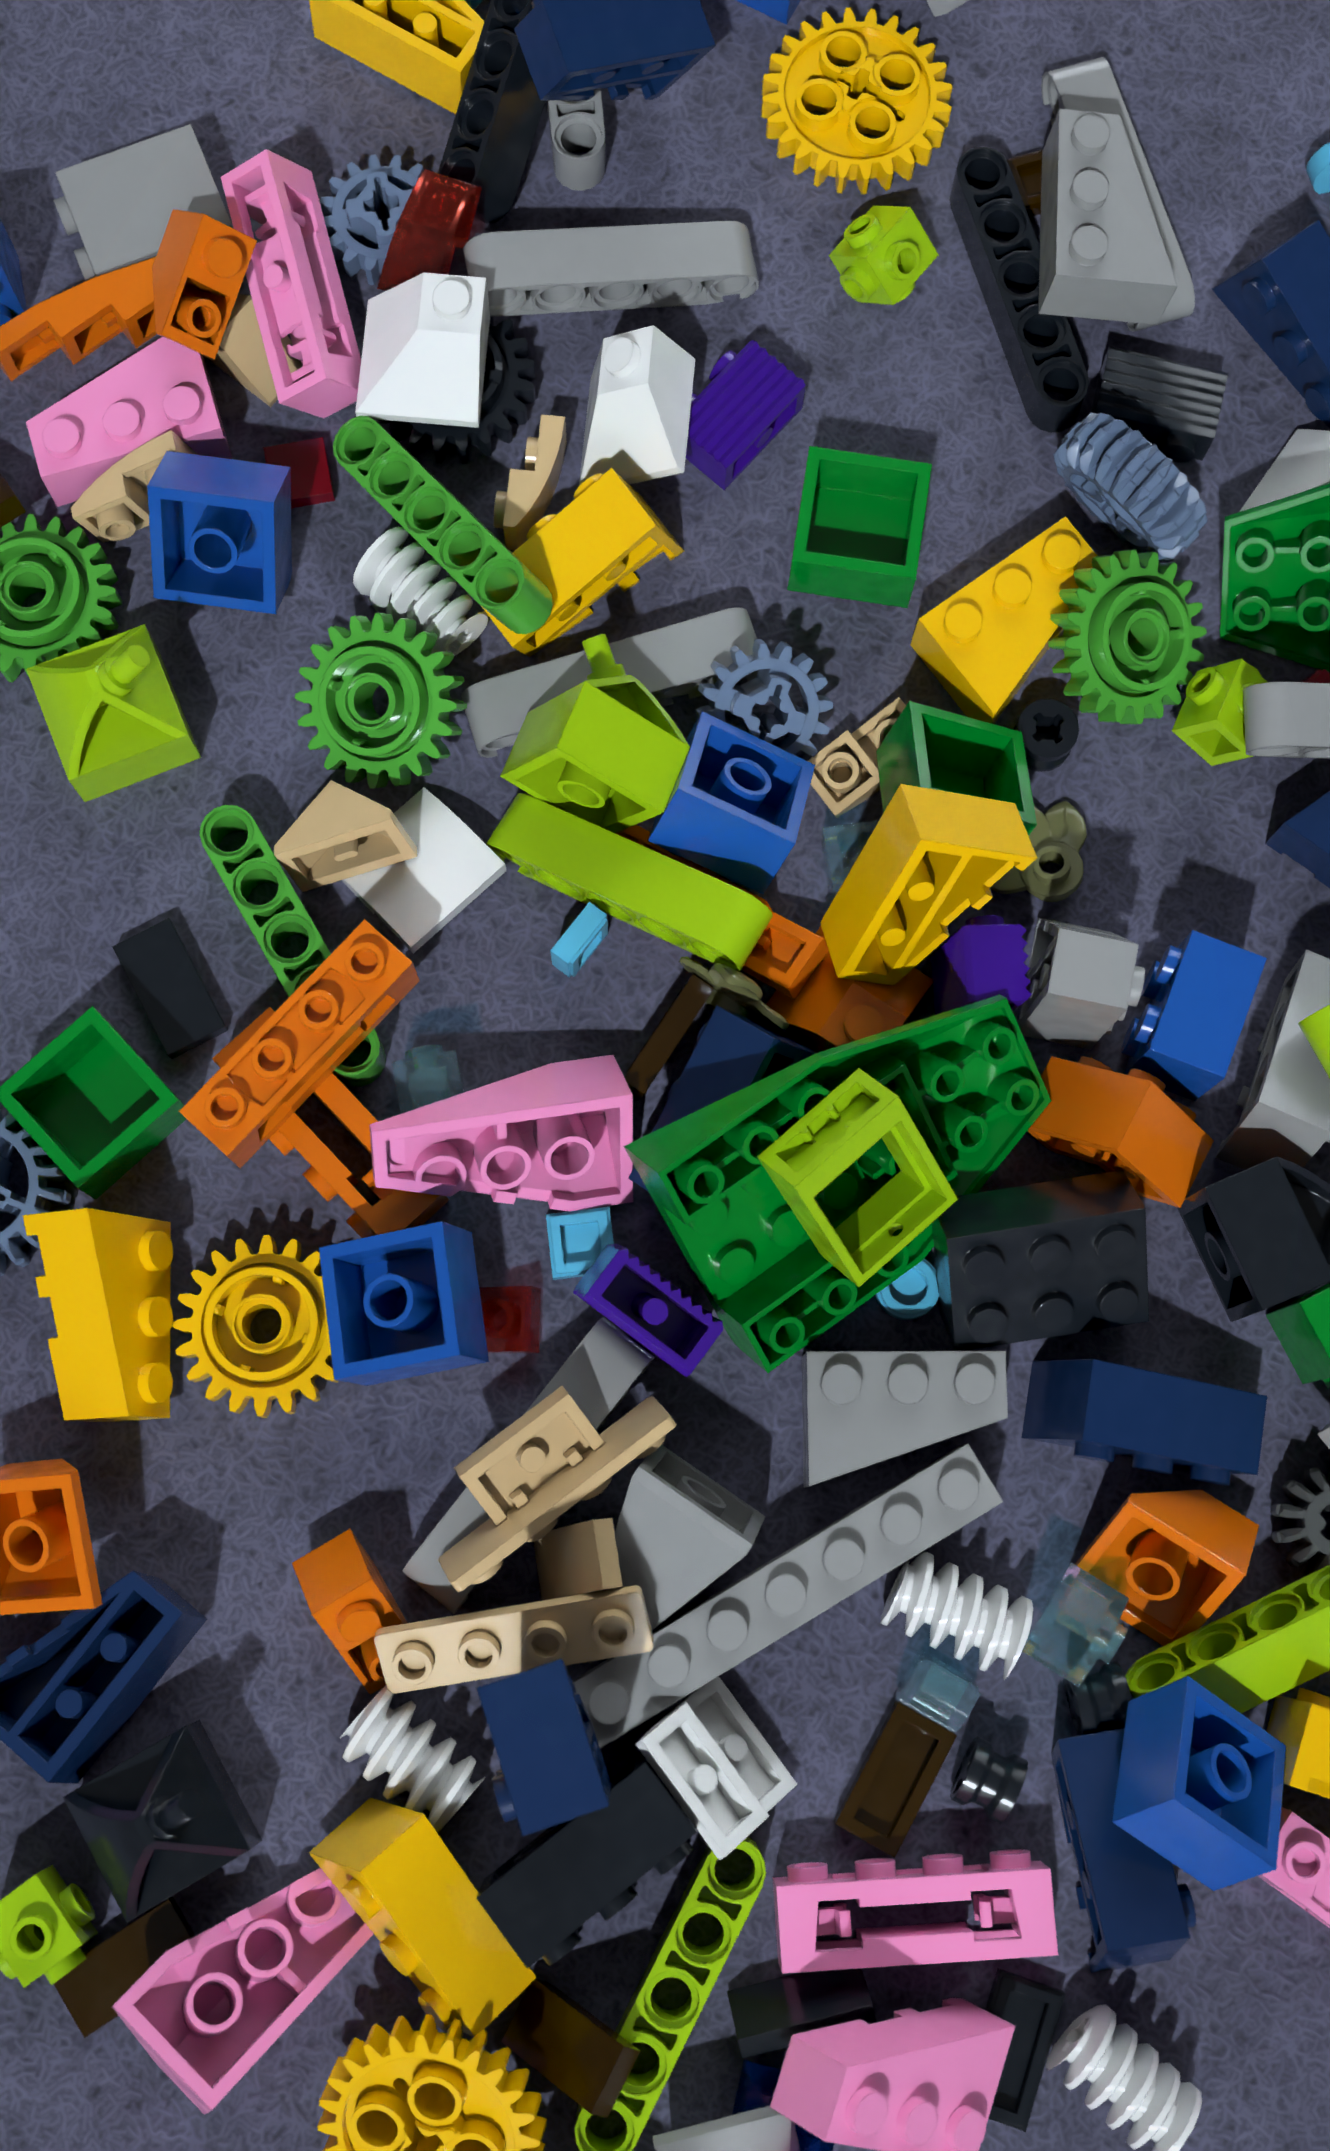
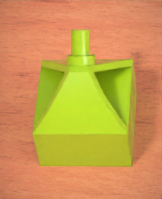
M145 624L26 669L67 778L84 802L201 758L160 652Z
M600 634L582 641L592 673L587 675L588 680L527 713L500 777L541 801L613 833H617L664 813L690 746L669 714L648 689L632 675H626L622 663H615L606 634Z

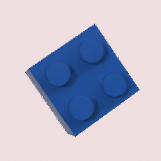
M166 451L147 485L154 598L276 614L292 575L291 468Z
M702 711L686 739L690 749L664 813L655 817L648 841L666 849L673 855L683 857L716 872L734 883L744 885L764 894L796 843L815 764Z
M1194 930L1189 933L1178 947L1169 945L1161 961L1155 960L1152 964L1142 989L1141 995L1151 999L1150 1003L1146 1005L1140 1019L1134 1018L1122 1043L1121 1053L1130 1056L1124 1074L1127 1075L1130 1069L1145 1071L1160 1079L1166 1085L1165 1090L1193 1101L1199 1099L1223 1080L1267 958Z
M440 1221L319 1247L334 1380L369 1386L489 1362L472 1232Z
M1189 1676L1128 1701L1112 1822L1213 1891L1276 1870L1286 1745Z

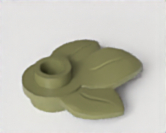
M1067 801L1054 805L1045 815L1034 806L1037 825L1030 833L1029 838L1037 859L1023 871L1014 866L990 887L991 890L1000 894H1011L1027 890L1042 901L1058 902L1066 899L1079 888L1084 875L1083 861L1079 852L1087 838L1084 818ZM1046 863H1057L1063 866L1059 872L1054 874L1045 873L1041 870V867Z
M687 956L681 957L678 961L689 973L694 974L714 988L705 1002L713 1010H715L716 1006H720L750 1019L761 1020L779 1031H786L790 1026L782 1015L761 1001L763 993L759 985L743 973L738 972V970L720 963H714L711 969H708Z

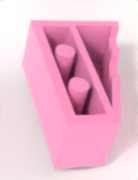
M165 337L154 341L26 421L40 477L57 507L76 502L82 493L113 464L136 448L170 430L178 435L198 455L232 459L203 355Z
M949 1998L942 2000V2007L923 2012H918L912 2008L894 2011L893 2019L869 2024L862 2019L793 2034L770 2107L824 2142L877 2151H979L985 2137L986 2125L1015 2025L965 1999Z

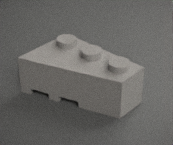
M1059 109L1042 151L1038 314L1157 325L1178 284L1120 114Z
M1037 917L1029 961L1030 969L1027 972V978L1031 982L1026 986V989L1032 995L1021 1005L1018 1021L1023 1036L1091 1049L1104 1034L1110 1035L1114 1023L1117 1020H1124L1128 1005L1136 1007L1140 1000L1145 978V968L1135 966L1139 944L1109 931Z
M1306 949L1285 978L1257 1049L1258 1052H1261L1251 1086L1250 1088L1243 1086L1236 1105L1243 1107L1240 1121L1226 1140L1221 1141L1216 1158L1244 1170L1274 1157H1280L1304 1167L1325 1142L1330 1143V1079L1298 1025L1301 1020L1330 1005L1329 958Z
M1006 1351L806 1352L802 1356L804 1488L1008 1418Z

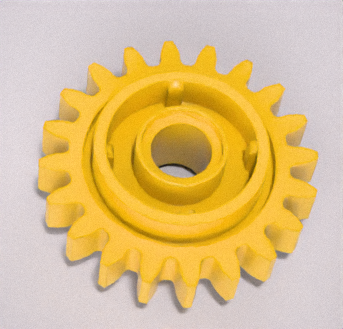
M270 1235L263 1236L259 1253L254 1254L251 1247L240 1238L236 1240V1259L231 1262L216 1250L211 1253L213 1264L217 1270L213 1276L195 1269L190 1273L202 1290L199 1295L184 1293L179 1294L177 1298L182 1304L193 1309V1315L190 1318H181L173 1321V1328L192 1334V1339L180 1345L175 1352L177 1356L182 1358L198 1357V1363L186 1375L190 1381L199 1382L210 1376L212 1377V1382L209 1384L205 1394L208 1400L215 1402L230 1390L229 1411L240 1414L247 1406L248 1401L253 1398L257 1416L268 1418L273 1399H278L280 1406L286 1413L293 1414L296 1412V1392L301 1391L310 1400L318 1402L320 1400V1393L315 1385V1379L321 1376L328 1381L339 1382L334 1380L333 1368L329 1364L332 1356L322 1276H318L321 1270L320 1254L318 1251L310 1254L303 1262H300L301 1243L295 1239H291L284 1247L283 1252L278 1255L275 1240ZM263 1310H277L282 1322L279 1334L268 1343H256L250 1332L253 1318Z

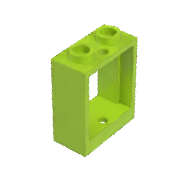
M860 1068L757 1156L821 1256L858 1287L862 1286L958 1200L899 1096ZM882 1138L901 1171L834 1229L814 1197ZM903 1229L900 1234L892 1236L896 1230Z

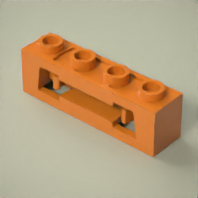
M364 919L179 1112L241 1169L416 986L420 980L413 962Z
M271 1007L266 1009L212 1058L213 1061L221 1068L275 1011ZM331 1073L313 1093L372 1155L369 1124L378 1122V1120ZM295 1112L269 1138L284 1156L295 1148L311 1166L302 1175L327 1202L338 1194L349 1205L354 1213L345 1221L361 1238L422 1226L449 1201L447 1196L375 1187L372 1168L361 1178L368 1188L380 1199L379 1202L371 1206L354 1188L358 1183L354 1175Z

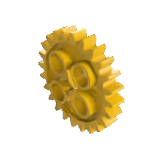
M851 7L845 9L843 22L835 23L827 11L822 12L819 30H816L806 21L801 22L799 40L785 35L782 40L781 54L772 53L770 56L769 73L764 74L761 106V117L767 119L766 137L767 139H778L777 157L779 159L795 154L794 174L798 175L809 167L815 169L813 185L816 187L821 185L828 176L835 177L836 191L841 194L846 188L848 180H856L862 195L867 194L869 181L877 178L885 190H889L894 171L909 181L912 179L915 162L927 166L930 162L932 148H940L942 145L945 127H948L952 108L949 105L952 84L944 82L947 65L945 62L933 63L936 48L934 43L925 44L917 48L916 44L919 34L917 27L908 30L903 35L898 33L899 17L896 15L892 16L882 26L877 24L875 9L869 10L864 22L856 21ZM836 64L847 65L848 67H839L836 66ZM888 87H897L902 90L896 91L889 89ZM810 111L823 112L825 115L811 114ZM862 134H873L879 138L871 139Z
M426 2014L420 2030L413 2031L409 2022L402 2015L397 2017L391 2034L376 2023L372 2025L365 2042L354 2037L345 2056H338L328 2077V2083L319 2100V2106L324 2108V2112L317 2125V2129L329 2135L323 2151H544L545 2144L541 2141L547 2125V2119L537 2115L542 2100L541 2093L524 2092L530 2075L527 2068L513 2071L506 2069L512 2051L509 2047L499 2049L490 2054L484 2050L488 2032L482 2030L471 2041L462 2038L461 2020L454 2019L447 2033L437 2031L432 2014Z

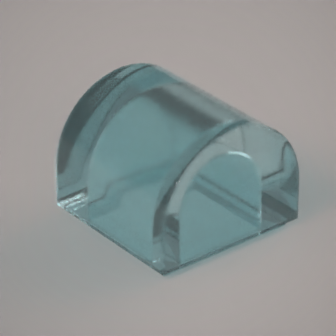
M879 820L822 828V854L830 893H837Z
M921 1649L920 1652L916 1651L897 1688L895 1700L949 1731L956 1733L971 1713L980 1696V1692L974 1678Z

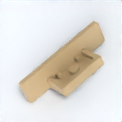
M561 1386L456 1465L454 1469L490 1518L443 1553L438 1559L455 1590L461 1592L471 1584H480L491 1578L502 1566L503 1559L525 1542H534L547 1535L556 1525L558 1517L580 1500H589L599 1495L610 1484L612 1476L632 1460L647 1457L655 1452L664 1442L666 1434L676 1427V1422L653 1396H650L602 1433L598 1434L570 1394Z
M638 1585L383 1627L376 1631L374 1638L387 1689L393 1694L518 1674L561 1658L566 1666L645 1653L653 1649L654 1642L643 1592Z

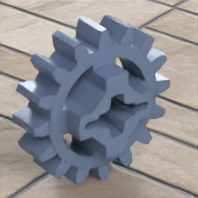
M374 154L369 156L368 169L361 171L353 162L348 163L349 179L346 182L340 178L332 177L329 180L332 197H321L320 205L335 261L343 259L346 275L352 277L362 268L366 271L369 285H375L380 274H388L392 285L395 286L400 283L401 271L407 269L414 277L422 274L420 266L422 259L433 263L438 262L440 258L437 243H448L449 239L447 221H449L446 199H442L438 191L437 179L425 182L424 169L421 164L417 163L407 172L403 170L401 156L394 155L389 166H381L378 157ZM382 207L386 209L389 229L387 231L383 230L382 222L379 220L381 219L380 208Z
M755 639L752 655L746 656L735 645L730 648L733 660L730 666L726 668L721 663L712 662L710 667L718 676L715 685L710 683L699 684L698 690L710 700V704L695 709L697 718L703 711L726 722L725 710L733 715L738 716L740 721L739 729L770 744L773 740L790 732L791 734L785 740L774 746L793 755L802 750L806 754L815 756L818 751L810 741L813 733H829L830 728L818 716L821 712L833 709V702L826 696L817 695L816 692L823 689L828 681L820 672L807 675L814 662L811 658L802 653L791 662L792 647L787 643L780 641L773 654H770L767 644L762 639ZM758 670L755 678L740 686L736 685L741 678ZM790 676L794 678L800 688L803 708L792 703L788 695L792 685L789 682ZM770 699L776 705L773 714L762 713L760 718H758L752 712L755 703L765 705Z

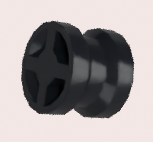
M1040 699L1027 705L1020 714L1013 730L1022 732L1028 769L1044 772L1061 766L1076 744L1079 734L1078 719L1072 709L1063 702L1054 699ZM1036 725H1037L1038 727H1047V728L1051 727V728H1050L1048 731H1045V730H1037V729H1036Z
M1117 1661L1103 1664L1097 1673L1085 1675L1079 1670L1063 1674V1684L1069 1703V1710L1078 1736L1098 1733L1101 1728L1113 1726L1116 1729L1125 1728L1128 1701L1132 1700L1124 1672Z
M977 1736L969 1745L951 1787L950 1798L962 1805L973 1802L985 1809L988 1818L1002 1823L1010 1814L1021 1792L1028 1770V1761L1016 1754L1004 1757L993 1751L989 1741Z

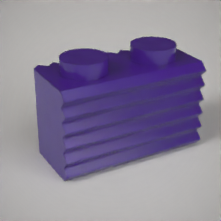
M751 340L738 354L733 350L727 351L713 367L709 376L711 382L698 396L692 392L686 459L723 490H726L803 408L806 388L803 379L796 377L792 370H787L784 363H779L775 356L769 355L767 350L760 348L754 340Z
M984 915L967 919L965 926H961L958 933L948 937L947 943H944V946H941V949H938L934 956H931L935 1015L997 995L1007 998L1012 1011L1023 1004L1032 995L1026 989V986L1031 981L1025 976L1030 968L1023 963L1029 955L1022 950L1028 943L1021 936L1027 930L1020 924H1004V918L996 915Z
M618 1244L606 1245L573 1291L575 1295L685 1377H688L723 1331L722 1320L712 1316V1313L703 1309L701 1304L691 1300V1297L682 1293L680 1288L671 1285L670 1281L661 1277L659 1272L650 1269L648 1264L639 1261L638 1256L629 1253L627 1248Z

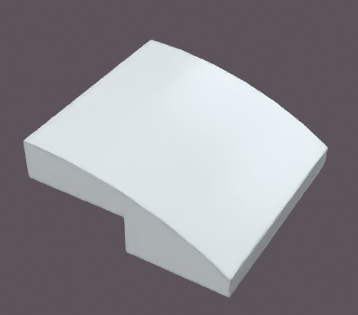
M425 787L394 813L416 845L417 857L342 880L373 914L376 913L413 954L507 871L505 863L457 815Z
M719 1676L686 1696L636 1742L638 1749L719 1860L726 1857L769 1817L767 1812L797 1785L794 1778Z

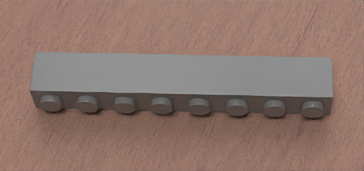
M969 1444L954 1448L652 1632L654 1642L651 1651L608 1658L575 1678L573 1682L577 1693L574 1695L580 1694L590 1715L599 1747H604L1003 1502L1002 1498Z

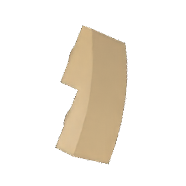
M541 414L539 436L527 438L525 470L510 469L507 491L497 490L494 528H502L504 530L505 545L509 550H516L527 540L528 531L536 522L542 519L552 499L560 477L567 444L566 422L563 416Z
M172 430L148 441L113 464L82 493L71 507L72 518L102 542L119 541L131 537L137 530L149 526L147 485L166 451L198 454Z
M900 697L852 734L846 730L808 760V762L815 764L810 785L836 818L855 808L880 790L876 751L906 707Z
M612 1518L589 1520L554 1529L541 1539L534 1541L542 1601L623 1587Z

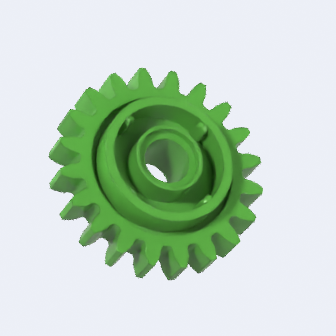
M28 514L24 530L21 532H17L11 522L1 527L3 536L0 538V671L8 682L13 683L23 668L28 676L27 668L101 641L102 638L97 632L99 629L114 630L119 625L113 614L107 610L122 605V599L116 588L111 587L119 579L112 565L104 564L107 560L106 554L99 543L89 545L87 535L83 528L79 526L67 535L66 528L59 517H54L49 522L45 531L42 530L34 514ZM36 592H46L45 597L39 604L33 607H22L24 600L29 595Z
M1134 549L1114 551L1113 555L1093 557L1092 568L1076 569L1073 572L1079 588L1061 589L1059 592L1061 599L1069 607L1068 612L1051 614L1050 620L1063 628V635L1048 641V647L1063 650L1065 655L1062 660L1054 665L1052 668L1053 673L1071 674V679L1063 690L1064 695L1082 696L1079 711L1082 713H1098V720L1100 722L1142 724L1144 718H1162L1164 712L1163 705H1179L1182 702L1176 685H1188L1194 677L1187 669V663L1204 660V655L1192 647V641L1206 635L1207 630L1201 626H1193L1191 623V618L1201 611L1203 605L1199 602H1185V596L1192 588V581H1173L1178 565L1175 562L1159 563L1157 552L1137 553V550Z
M375 613L372 624L366 616H351L350 631L340 626L328 628L333 647L325 644H312L310 647L313 655L319 660L320 666L300 667L299 673L305 679L312 682V689L295 693L296 700L302 703H309L312 706L311 713L302 716L298 720V725L303 727L316 726L318 729L317 735L308 744L309 750L330 748V753L326 757L324 767L327 770H333L347 764L345 781L348 783L360 782L367 775L370 788L386 787L389 778L394 786L409 785L411 782V771L417 776L432 774V766L428 756L444 759L451 755L447 746L441 741V737L461 735L463 731L457 724L449 720V713L467 709V703L458 699H452L449 693L451 689L457 688L464 682V677L445 675L443 672L444 668L453 660V652L440 651L432 653L431 651L438 637L435 632L423 631L415 636L416 620L400 618L394 624L392 614ZM380 685L386 690L389 698L388 709L382 717L376 713L373 707V694Z

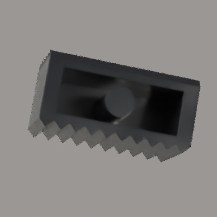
M1109 346L1099 372L1091 412L1109 414L1114 419L1123 420L1129 428L1139 430L1146 440L1156 444L1158 449L1167 458L1173 459V462L1185 463L1193 459L1202 461L1216 435L1228 373Z

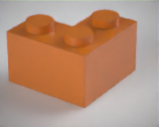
M1051 1056L1041 1075L1051 1102L1027 1132L1043 1146L1055 1153L1099 1165L1106 1172L1123 1170L1138 1196L1181 1208L1214 1142L1194 1122L1197 1115L1188 1107L1171 1100L1163 1092L1166 1085L1150 1073L1139 1069H1130L1126 1075L1114 1072L1104 1063L1090 1057L1082 1056L1077 1063Z

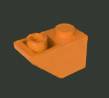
M173 209L152 267L156 334L208 358L215 359L257 240L204 213Z
M348 1529L294 1561L292 1565L312 1616L371 1695L386 1686L374 1643L376 1631L379 1628L406 1624L408 1622L376 1565L352 1530Z

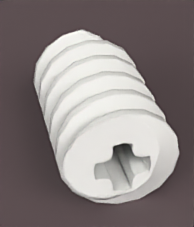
M399 526L389 529L367 549L360 559L354 572V586L360 594L370 596L369 601L376 611L392 614L394 624L400 618L416 620L415 636L423 631L435 632L438 637L431 651L432 653L449 651L453 652L454 656L471 645L486 628L488 622L486 613L479 612L466 619L465 616L473 604L472 598L469 595H462L450 602L449 599L457 587L456 581L452 577H446L434 584L433 581L437 578L441 569L440 564L436 560H429L418 567L417 565L425 552L424 548L419 543H412L401 549L409 533Z
M926 1551L918 1555L911 1564H909V1560L906 1561L887 1598L880 1623L887 1626L901 1611L906 1614L905 1635L912 1637L924 1623L931 1625L929 1646L936 1649L950 1634L955 1637L954 1658L961 1660L973 1646L980 1648L978 1668L984 1672L998 1657L1004 1659L1003 1676L1005 1680L1014 1668L1029 1636L1033 1617L1032 1600L1021 1596L1008 1608V1589L998 1584L983 1597V1578L974 1573L968 1576L958 1587V1566L948 1562L933 1575L934 1555Z
M385 1686L341 1735L340 1738L345 1735L350 1737L342 1758L347 1762H352L368 1753L370 1757L363 1777L367 1781H371L381 1774L388 1772L390 1776L383 1796L386 1799H391L408 1790L410 1795L405 1808L417 1812L428 1809L430 1811L428 1820L436 1832H439L485 1777L472 1784L469 1780L474 1770L476 1759L470 1755L452 1765L449 1761L456 1746V1741L450 1737L432 1747L429 1742L436 1723L429 1719L414 1728L409 1726L416 1704L410 1700L392 1710L389 1705L394 1694L388 1691L387 1686Z
M1106 2004L1097 2005L1084 2012L1070 2024L1054 2044L1047 2058L1046 2068L1051 2070L1064 2060H1067L1070 2066L1063 2084L1069 2090L1076 2088L1086 2079L1089 2080L1092 2084L1084 2103L1090 2110H1093L1109 2099L1113 2104L1108 2112L1105 2123L1112 2130L1131 2119L1134 2124L1126 2142L1132 2149L1140 2148L1152 2139L1155 2144L1151 2151H1179L1197 2122L1202 2104L1201 2091L1191 2082L1181 2083L1180 2072L1170 2063L1159 2064V2053L1149 2043L1137 2045V2032L1128 2024L1116 2025V2013Z

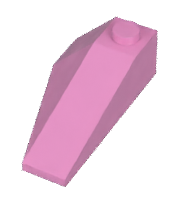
M614 1055L550 1063L369 1124L373 1180L375 1187L450 1197L458 1191L489 1194L493 1202L514 1204L516 1198L548 1202L550 1209L569 1212L633 1202V1181L628 1179L633 1170V1162L624 1148L625 1145L633 1142V1094Z
M319 1868L258 1903L226 1918V1920L189 1940L187 1939L165 1951L112 2008L154 2062L205 2115L216 2107L374 1933L350 1906L323 1870Z

